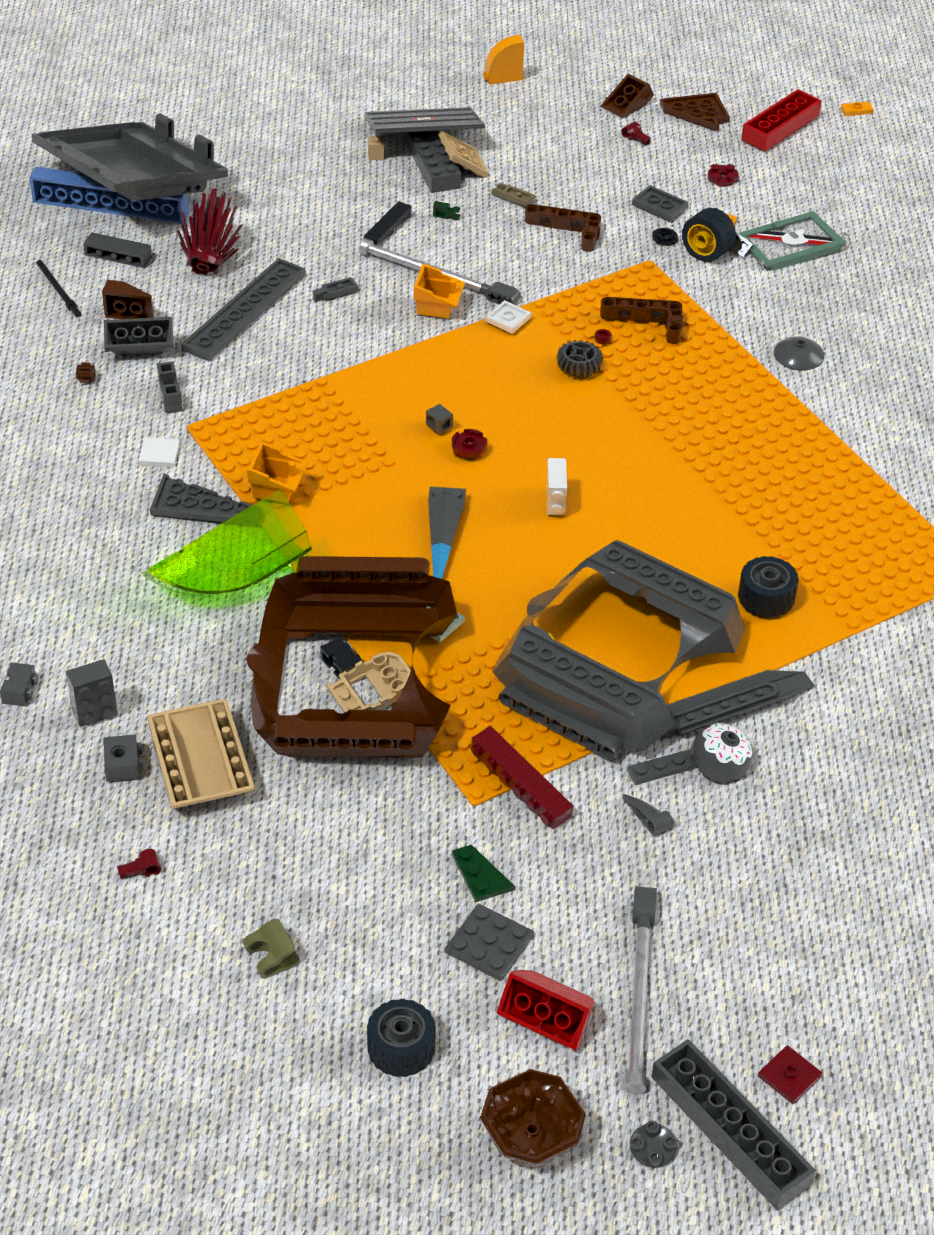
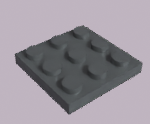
M478 903L444 948V953L502 981L534 936V931Z

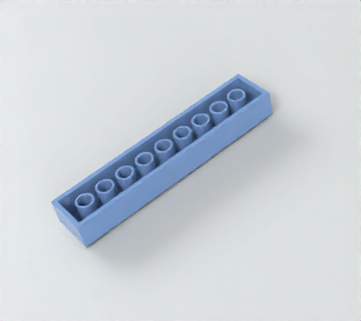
M35 167L29 177L33 203L184 224L181 212L185 214V219L189 215L188 194L131 201L84 173Z

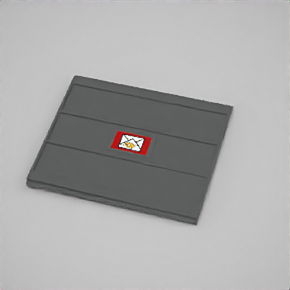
M471 107L365 112V119L376 137H380L381 133L485 128V123Z

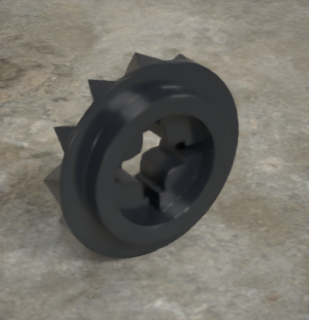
M658 228L653 231L652 240L656 241V244L661 243L662 245L666 244L669 246V244H674L677 241L678 235L670 228Z

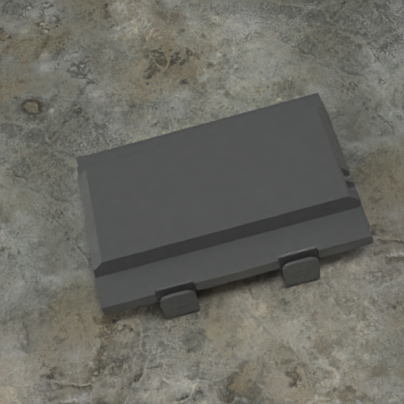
M161 113L155 117V128L145 122H127L32 134V142L131 201L203 192L207 187V180L228 177V169L214 161L213 141L198 134L194 138V149L174 139V121Z

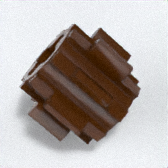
M81 362V365L77 364V380H81L83 383L95 381L96 369L94 365H91L90 362Z

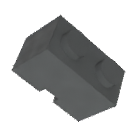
M11 662L7 672L9 680H4L0 690L2 704L26 707L28 700H31L33 696L32 688L38 683V674L35 672L34 665Z

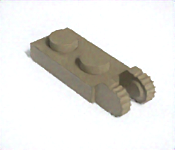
M498 183L496 188L491 190L493 196L506 199L524 207L532 204L536 199L535 194L502 183Z

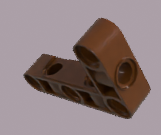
M529 204L525 207V223L582 232L581 249L586 252H591L595 249L600 234V214Z
M604 297L601 299L600 316L602 318L665 323L666 341L670 344H677L681 341L683 315L680 302Z

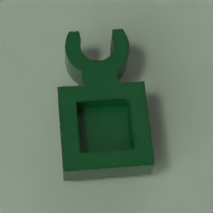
M434 201L433 217L444 219L451 217L454 220H459L460 214L456 213H459L461 208L457 206L451 208L450 203Z

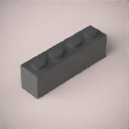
M91 232L83 243L85 256L145 268L152 258L151 245Z

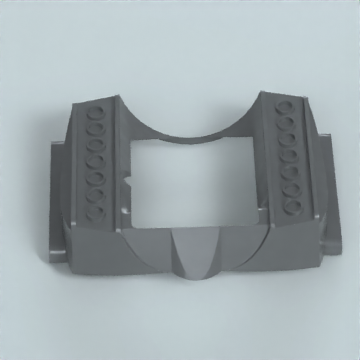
M615 540L586 558L553 589L543 592L529 601L527 605L528 616L522 621L508 641L492 672L505 686L498 696L503 705L608 760H613L624 747L646 750L674 726L672 717L660 692L665 679L676 667L702 655L735 653L745 629L736 599L732 594L626 543ZM589 567L600 572L610 585L632 595L633 598L637 596L644 597L647 603L679 618L681 623L680 647L674 664L664 675L651 681L637 682L553 640L546 631L536 627L533 621L583 568Z

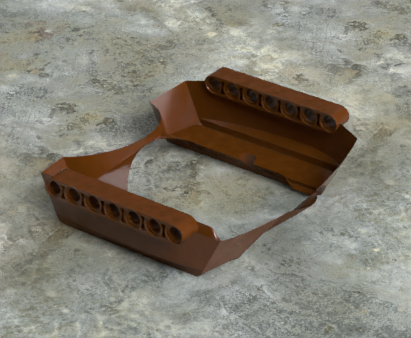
M302 556L298 559L296 572L275 580L265 607L259 643L249 650L246 661L248 667L254 672L251 695L254 729L278 755L421 758L424 756L439 732L451 705L434 696L420 682L413 668V654L418 642L424 636L436 637V635H443L457 616L450 581L430 576V562L427 559L421 557ZM310 635L405 636L412 647V667L407 682L391 710H350L349 708L345 713H338L334 709H304L297 715H280L277 713L287 640L290 638H307Z

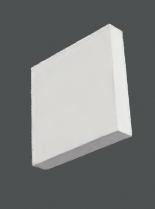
M504 300L485 317V322L513 334L531 318L532 313Z
M144 437L139 465L175 467L180 439Z

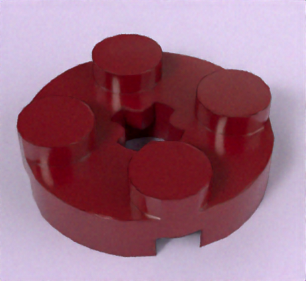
M713 164L708 171L707 178L710 182L715 183L716 186L729 187L738 181L739 174L732 164Z
M464 429L462 433L458 431L452 437L453 454L479 459L481 454L487 449V438L483 437L481 431L475 429Z

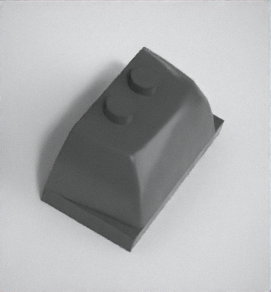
M172 317L104 320L105 352H113L114 354H149L165 352L168 349L174 348Z

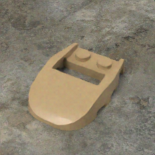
M384 652L372 656V660L367 662L359 661L353 669L341 673L338 681L332 685L328 682L326 686L344 713L349 708L350 710H384L397 701L411 670L400 655L394 652ZM367 677L381 697L379 699L380 702L371 706L369 704L364 706L350 686L351 684Z

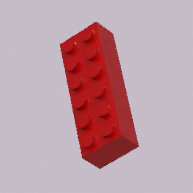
M797 89L744 123L741 140L763 151H767L820 115L822 100Z

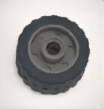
M761 556L748 561L741 572L738 591L740 604L750 613L760 617L771 618L786 614L795 603L799 581L798 573L787 561L772 556Z
M394 999L386 1003L384 1002L373 1011L367 1024V1051L371 1062L374 1063L377 1069L395 1077H408L424 1070L431 1063L435 1054L436 1026L434 1017H432L428 1009L413 1000Z

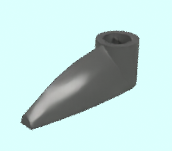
M623 794L624 802L652 835L655 836L673 827L674 822L668 811L660 812L643 800Z

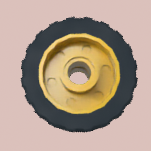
M708 207L687 220L682 229V240L691 256L703 262H712L733 247L736 229L732 220L724 211Z

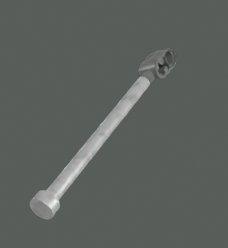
M366 238L361 241L359 246V253L365 256L372 254L420 271L422 263L440 269L442 273L464 281V287L485 294L488 301L499 305L504 300L515 304L521 296L520 291L515 287L501 282H495L491 286L376 246L372 240Z
M635 886L632 923H637L631 1037L629 1071L623 1078V1090L632 1094H642L646 1091L647 1078L642 1074L649 936L650 925L655 923L657 888Z

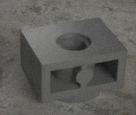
M136 734L103 737L106 781L140 779L139 770H143V761L138 755L142 754L141 742H137Z

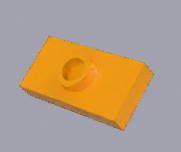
M870 102L841 104L844 116L873 114L874 112Z

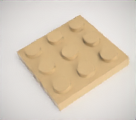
M443 130L440 131L438 135L441 143L444 145L445 151L453 163L460 164L466 170H472L477 176L481 175L486 178L489 175L475 147Z

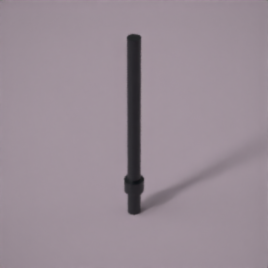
M38 260L36 262L37 266L63 299L67 309L72 311L75 317H79L81 312L78 310L77 304L69 298L43 261Z

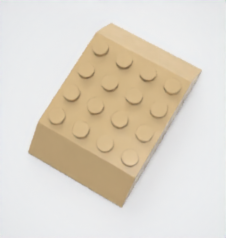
M227 698L147 715L153 747L169 805L172 809L255 791Z

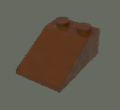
M627 74L600 107L624 118L644 107L654 96L650 84Z
M106 281L102 290L105 318H154L152 295L124 281Z

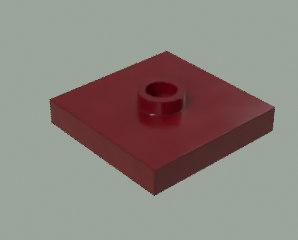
M788 1045L758 1072V1077L793 1105L823 1075V1072Z

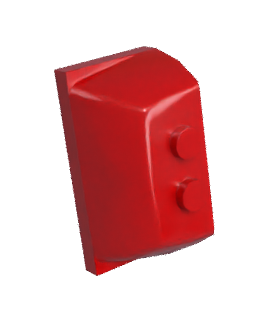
M515 970L509 973L496 1014L576 1051L579 1049L595 1002L592 997L538 972Z

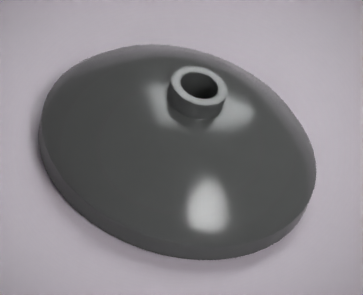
M794 336L785 338L778 342L774 348L775 359L784 367L792 370H812L820 366L824 361L825 354L822 347L806 337Z

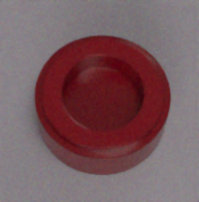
M599 329L595 332L594 339L599 344H608L611 341L612 334L606 329Z

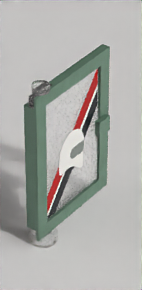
M814 211L738 233L754 245L749 253L758 261L757 266L760 270L770 269L774 271L840 251V248L845 249L850 246V239L846 232L838 235Z

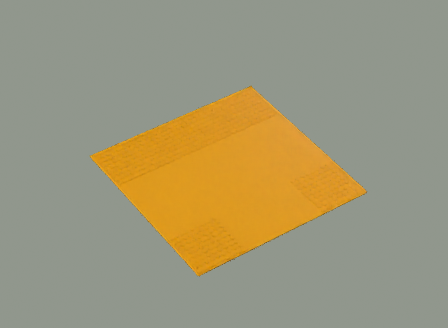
M651 260L519 306L531 312L532 316L513 334L485 322V319L194 422L186 427L241 501L261 507L262 514L258 524L294 572L297 570L298 559L302 556L421 557L430 562L429 575L433 576L428 509L430 486L466 489L465 507L442 578L450 581L456 611L465 617V622L441 642L436 641L430 636H424L415 648L413 668L420 682L430 693L451 705L439 732L428 749L472 806L480 805L512 790L506 784H503L499 777L493 771H490L479 757H475L471 751L472 737L490 725L542 776L595 753L503 705L498 696L505 686L492 671L508 641L522 621L528 616L527 605L533 597L553 589L586 558L615 540L626 543L732 594L737 602L745 632L736 652L702 655L676 667L667 676L661 688L660 694L663 696L666 705L765 670H778L934 599V526ZM604 297L680 302L683 315L681 341L677 344L668 343L666 341L665 323L602 318L600 316L601 299ZM606 329L612 334L611 341L608 344L597 343L594 339L597 330ZM574 340L594 343V346H598L599 350H601L603 357L600 370H597L596 374L592 373V376L586 375L585 378L583 376L571 377V374L566 375L565 371H561L556 359L559 347L567 344L568 341L573 342ZM438 404H441L453 414V428L440 435L426 425V411ZM464 429L481 431L483 437L487 438L486 451L481 454L479 459L454 455L452 437L456 432L462 433ZM260 442L280 448L282 452L308 462L296 492L292 494L288 504L253 497L251 483H248L247 469ZM548 458H566L567 498L565 515H547L546 477ZM772 556L783 559L790 563L798 573L799 581L795 603L786 614L771 618L760 617L750 613L740 604L738 591L741 572L744 565L754 558ZM589 567L583 568L533 621L536 627L551 633L555 641L637 682L651 681L664 675L674 664L680 647L681 623L679 618L647 603L644 597L637 596L633 598L632 595L610 585L600 572ZM343 635L353 650L361 657L363 663L372 660V656L376 654L394 652L403 658L411 670L413 652L411 644L405 636Z

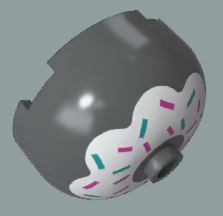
M715 723L706 726L697 734L690 748L691 759L694 758L699 766L698 770L703 775L717 782L728 783V781L740 780L744 777L752 763L753 748L748 737L737 727L726 723Z

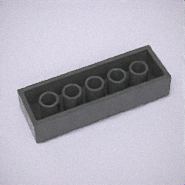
M439 131L405 132V143L430 192L436 193L460 189L461 172L457 165L449 159V155L445 151V147L438 135Z

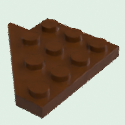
M717 93L660 99V106L665 113L716 131L719 130L718 123L729 122L730 119Z

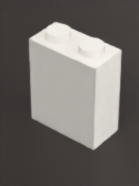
M548 458L546 477L547 515H565L567 498L566 458Z

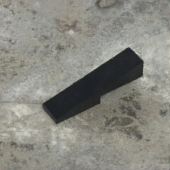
M398 201L364 235V238L378 244L391 236L396 226L411 217L412 206Z

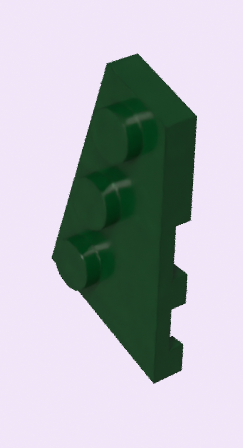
M472 845L452 850V857L475 903L515 890V885Z

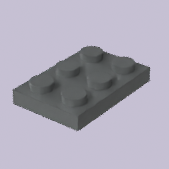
M651 185L632 199V205L668 221H672L688 208L689 203Z

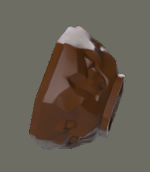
M529 1069L489 1089L480 1119L488 1131L493 1144L504 1158L510 1159L512 1163L539 1168L556 1157H561L578 1144L586 1114L560 1076Z

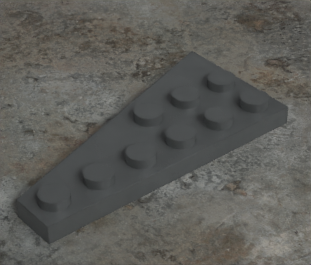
M164 473L152 502L150 514L258 525L262 510L261 507L244 501H234L232 497L227 495L222 497L218 495V492L199 485H188L182 479H171L169 475Z

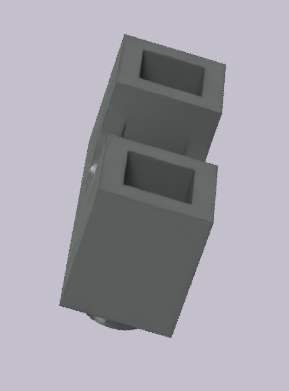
M174 361L156 363L165 412L182 410L179 383H177Z

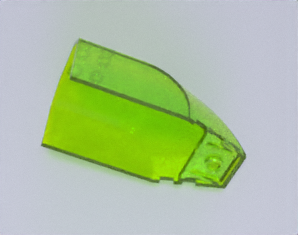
M280 489L182 547L181 550L143 571L142 575L151 582L176 593L199 597L220 596L253 586L277 571L279 573L286 571L293 566V561L297 563L300 557L309 556L308 552L312 550L307 531Z

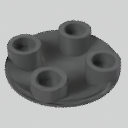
M648 1121L633 1132L630 1139V1150L634 1158L641 1164L648 1167H661L668 1164L674 1158L677 1151V1139L668 1128L658 1124L656 1121Z

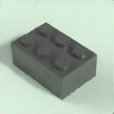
M105 659L66 671L71 707L79 727L91 725L94 722L110 719L118 715L113 677Z

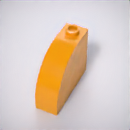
M520 35L507 37L499 41L490 50L486 59L485 71L483 72L484 80H487L489 85L523 80L524 41Z

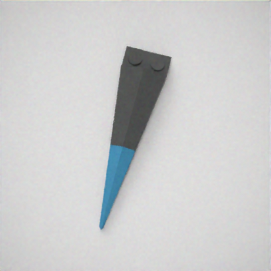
M431 486L429 489L428 509L433 576L440 579L443 578L454 537L465 507L466 489Z

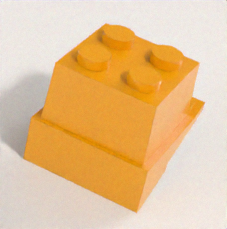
M422 263L414 285V300H416L417 314L449 319L453 307L457 308L465 282L442 273L440 269Z
M260 442L247 469L248 483H251L253 497L288 504L292 494L296 492L308 462L286 454L280 448Z

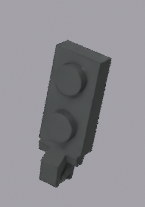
M352 277L323 284L321 288L312 291V299L315 302L357 292L358 285Z

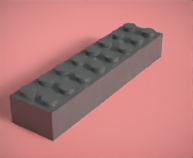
M689 1039L653 1063L651 1078L777 1211L812 1185L816 1170Z

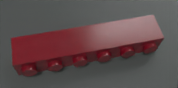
M491 725L472 737L471 751L473 755L477 758L479 757L486 767L499 777L503 784L511 788L514 795L521 798L529 810L535 812L545 825H549L554 830L572 816L574 805Z

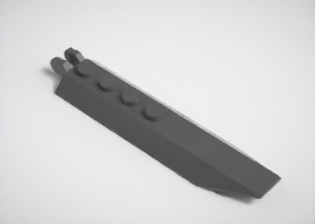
M765 670L667 704L674 726L661 737L666 739L675 734L683 735L766 706L814 686V683L804 671Z

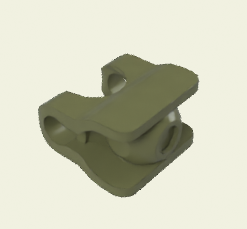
M279 919L268 921L261 928L247 935L243 940V945L248 953L269 952L257 964V971L261 978H269L300 963L294 943Z

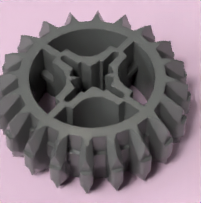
M574 340L573 342L568 341L567 344L559 347L556 360L558 367L561 371H565L566 375L571 374V377L583 376L585 378L586 375L592 376V373L596 374L597 370H600L603 357L601 350H599L598 346H594V343Z

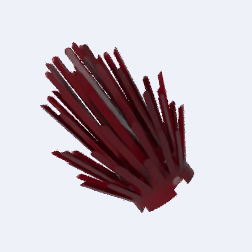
M215 188L211 190L207 204L206 193L202 195L201 207L193 199V220L192 216L189 217L191 236H189L185 214L181 212L184 225L181 224L185 242L180 231L177 230L181 241L180 245L188 259L187 267L191 266L192 271L198 274H207L208 272L217 274L220 266L239 250H235L232 246L241 237H236L243 224L239 225L221 251L233 228L232 223L235 218L234 214L237 205L232 211L223 234L231 210L229 207L232 197L229 199L224 210L226 192L223 193L222 198L216 197L217 189Z

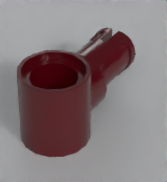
M632 122L622 128V136L624 138L638 140L645 146L650 144L651 137L642 132L638 122Z
M145 849L139 853L135 861L117 866L120 879L134 874H143L145 877H150L152 874L158 875L162 869L157 852L154 849Z

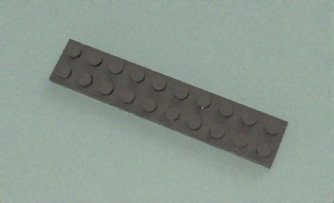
M278 258L181 343V348L209 361L306 274L305 268Z

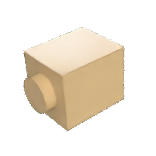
M383 136L368 137L369 160H384Z

